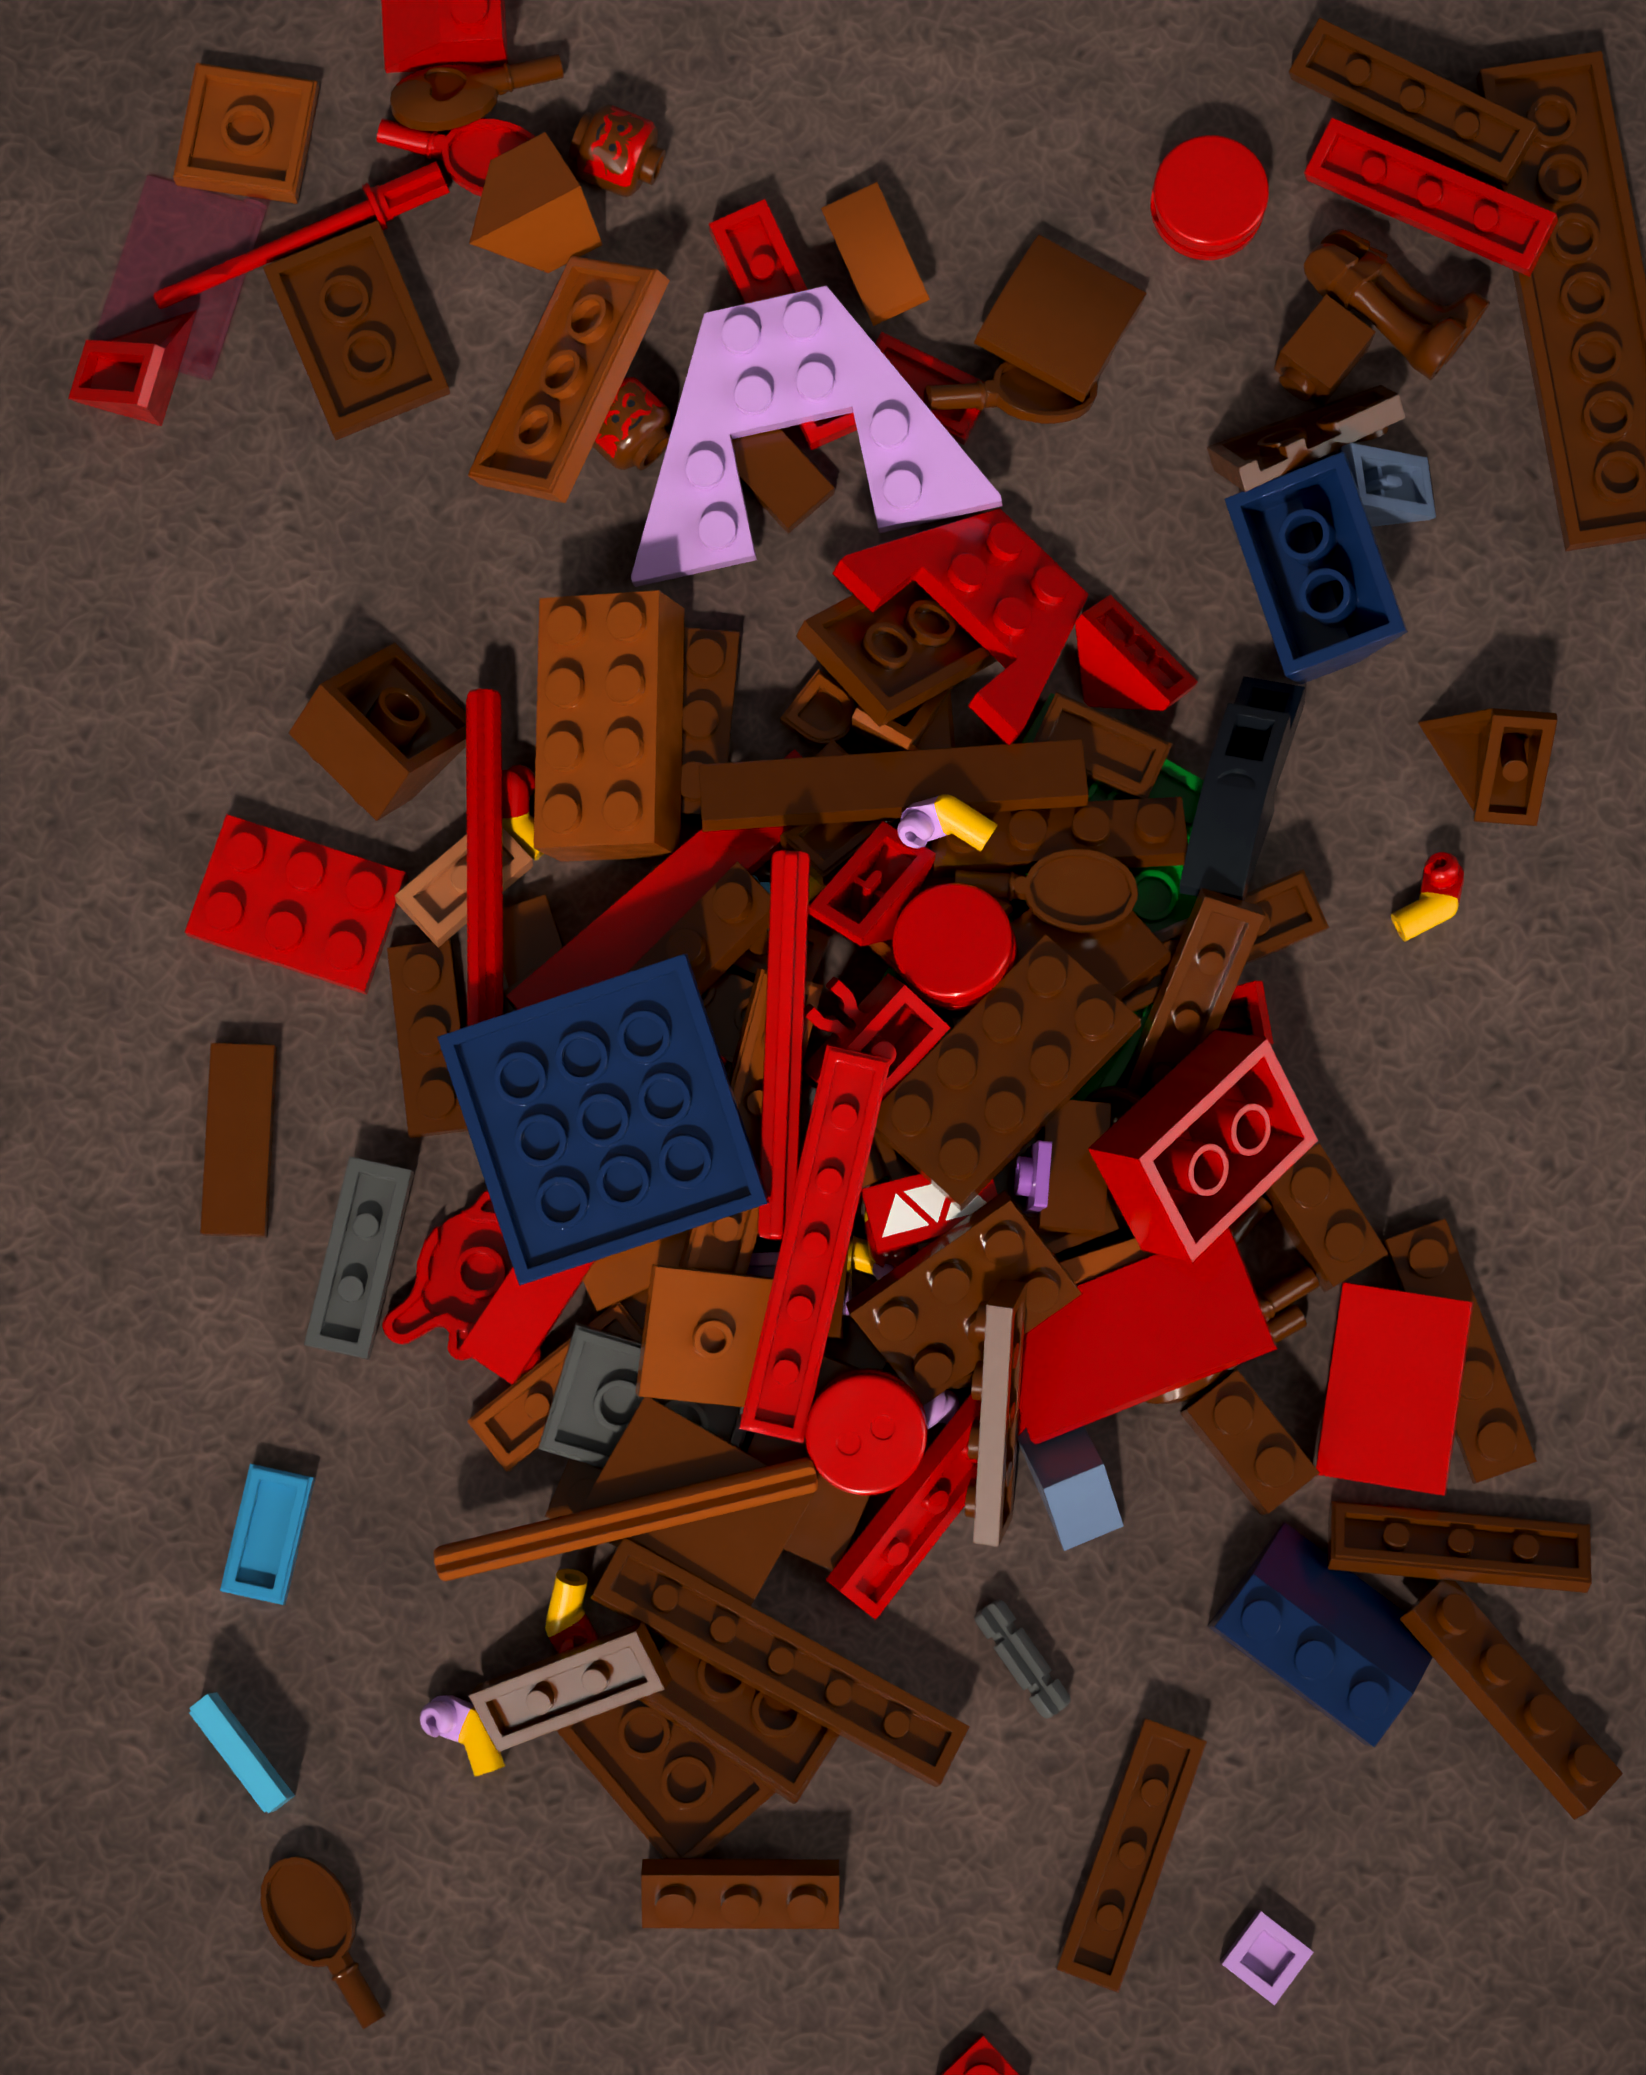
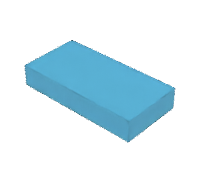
M217 1692L206 1694L189 1708L191 1710L189 1714L264 1813L278 1810L295 1796Z

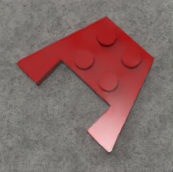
M1000 508L847 554L840 559L832 573L872 613L909 583L916 581L981 644L1005 670L978 691L968 706L1008 745L1012 744L1024 729L1074 627L1075 621L1089 596L1064 569Z

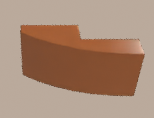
M878 182L821 208L873 326L930 300Z

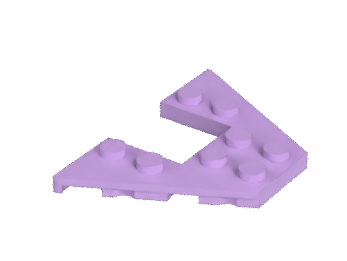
M827 286L704 313L631 579L633 585L638 587L757 560L732 439L795 426L805 422L854 412L879 533L1002 506V499L999 492Z

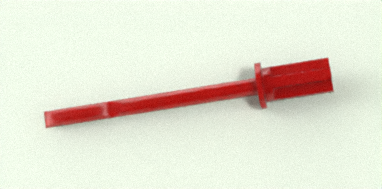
M435 161L380 186L378 184L370 188L368 182L362 184L367 200L229 259L222 264L213 266L160 289L153 295L157 307L163 309L220 285L229 279L257 269L371 218L376 217L382 231L388 229L386 222L393 220V217L450 193L441 170Z

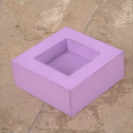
M1258 1910L1221 1959L1220 1963L1275 2005L1314 1952L1266 1914Z

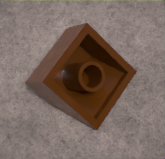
M393 643L321 683L294 723L289 734L308 752L314 761L319 763L353 797L357 804L378 821L411 801L466 748V712L396 643Z

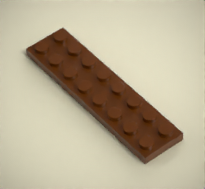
M1602 51L1480 69L1476 78L1479 96L1536 123L1539 131L1508 186L1496 181L1497 188L1552 211L1558 217V222L1531 276L1528 277L1515 270L1512 271L1565 551L1646 539V277Z

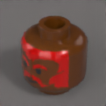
M607 104L599 108L595 114L586 112L583 115L571 142L569 158L576 161L577 174L583 181L619 196L629 197L639 190L643 182L650 185L655 183L663 166L666 150L657 147L658 130L652 121L614 105Z
M629 376L625 377L592 447L619 470H626L634 466L639 470H644L656 461L667 448L671 434L669 428L672 421V412L638 379Z

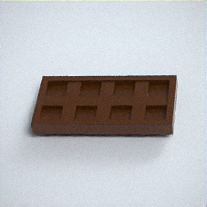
M1045 934L881 1102L875 1132L962 1211L1141 1027V1019Z

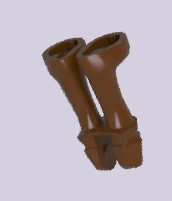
M1343 229L1330 232L1321 241L1320 245H1317L1310 252L1305 260L1304 272L1308 280L1323 298L1327 294L1348 311L1355 309L1366 316L1415 370L1429 380H1432L1443 365L1450 361L1475 328L1490 302L1480 294L1472 291L1460 296L1452 304L1442 306L1415 290L1387 261L1388 254L1371 247L1370 241Z

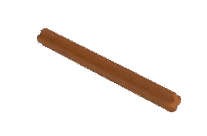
M804 1457L440 1545L434 1550V1563L440 1580L450 1581L814 1493L819 1486L818 1477L811 1459Z

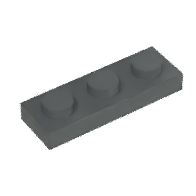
M349 1156L304 1345L370 1360L414 1176L412 1170Z

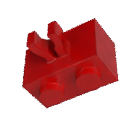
M887 974L858 1007L853 993L839 979L833 976L825 986L838 996L839 1008L848 1017L841 1023L833 1015L822 1016L811 1004L805 1007V1017L812 1024L823 1031L833 1032V1034L803 1065L802 1070L818 1084L827 1044L891 1058L882 1097L883 1101L951 1027L905 984L890 974Z

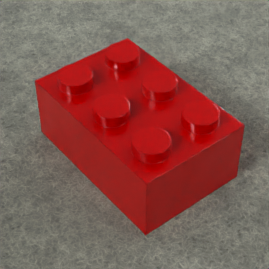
M1215 1030L1099 1137L1088 1150L1140 1249L1193 1262L1318 1142V1139L1268 1039Z

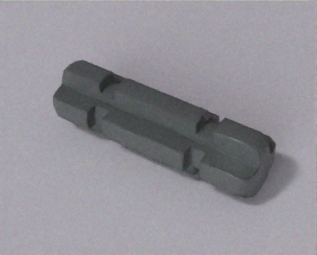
M997 1599L978 1611L974 1616L976 1624L987 1639L993 1638L996 1643L993 1647L1022 1690L1028 1688L1032 1694L1029 1700L1038 1713L1047 1719L1067 1707L1071 1702L1069 1693L1059 1679L1053 1680L1049 1673L1052 1669L1022 1627L1016 1628L1013 1623L1016 1618L1006 1603Z

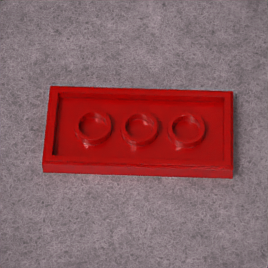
M1228 1227L1193 1262L1155 1254L1078 1285L1082 1293L1080 1296L1024 1334L1019 1409L1031 1441L1034 1444H1039L1278 1349L1231 1228Z

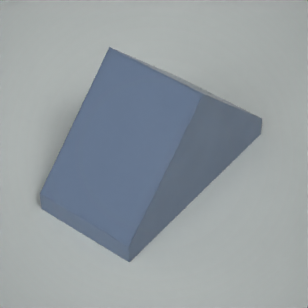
M1356 443L1341 446L1339 453L1344 452L1346 454L1371 527L1436 518L1427 457Z
M1084 1426L1039 1444H1034L1029 1437L1027 1428L1024 1429L1018 1436L1017 1441L1063 1551L1124 1526L1104 1463Z

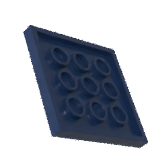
M682 954L437 1037L519 1286L770 1203L687 954Z

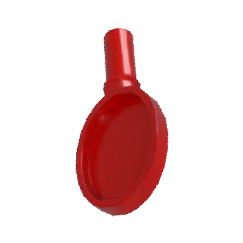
M382 118L376 140L377 143L425 155L428 159L433 157L443 160L448 175L456 184L481 197L490 160L533 139L535 136L518 125L498 119H479L466 126L452 129L446 136L439 134L437 131L411 129L399 122Z

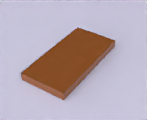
M571 256L471 466L468 476L482 486L566 504L670 280L659 270Z

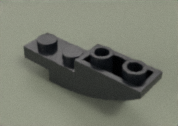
M1243 676L1234 704H1227L1210 757L1180 880L1181 894L1198 897L1201 888H1205L1242 901L1245 900L1274 814V794L1305 705L1304 686Z

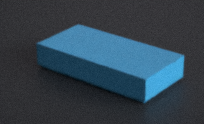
M250 1464L220 1591L286 1605L315 1478Z

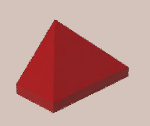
M1111 594L1083 612L1075 621L1083 698L1089 707L1164 711L1197 685L1198 681Z

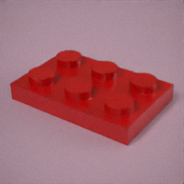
M226 814L184 933L188 937L367 995L398 907L395 895L405 887L408 875L406 872Z

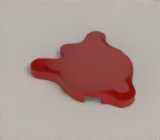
M488 1189L482 1192L474 1205L461 1211L462 1213L449 1218L439 1227L436 1226L424 1241L417 1261L415 1285L410 1295L391 1310L383 1320V1331L394 1343L401 1345L409 1344L435 1328L442 1327L449 1333L447 1347L450 1355L460 1361L472 1359V1357L459 1348L513 1267ZM538 1349L522 1374H527L541 1362L540 1349Z

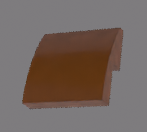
M1038 234L991 309L976 336L974 344L1083 403L1108 365L1118 342L1139 312L1147 293Z

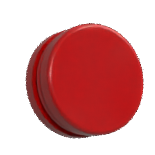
M1202 135L1178 144L1162 160L1157 170L1151 193L1150 210L1157 232L1172 249L1189 258L1218 260L1234 255L1251 242L1262 223L1269 197L1266 172L1259 159L1249 148L1228 137Z
M944 883L922 891L905 906L894 928L893 953L904 980L912 992L922 1001L939 1009L949 1011L973 1009L1016 965L1017 942L1005 910L993 896L976 886L964 883Z
M873 1368L851 1370L828 1382L815 1398L805 1428L807 1451L819 1474L836 1488L856 1495H877L893 1490L904 1483L919 1466L925 1452L928 1435L926 1412L919 1396L912 1387L890 1372Z

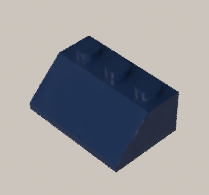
M1344 452L1270 480L1247 492L1243 491L1224 499L1286 677L1300 685L1359 663L1408 632Z
M1285 1522L1282 1523L1207 1626L1361 1743L1374 1748L1414 1694L1433 1658L1399 1619L1405 1613L1403 1610L1351 1571L1329 1570L1328 1554Z

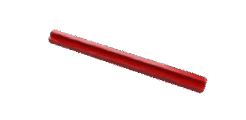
M493 689L470 690L466 699L468 1026L503 1015L501 694Z
M787 850L776 851L771 856L759 1168L770 1203L758 1207L757 1221L758 1235L773 1240L783 1239L799 1169L811 860L806 852Z

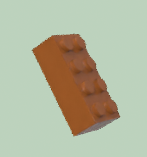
M659 590L539 598L534 849L558 861L669 857L680 848L685 608Z

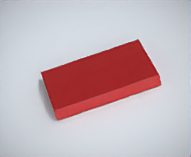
M1343 1282L1316 1469L1319 1471L1318 1475L1442 1496L1446 1495L1474 1302Z

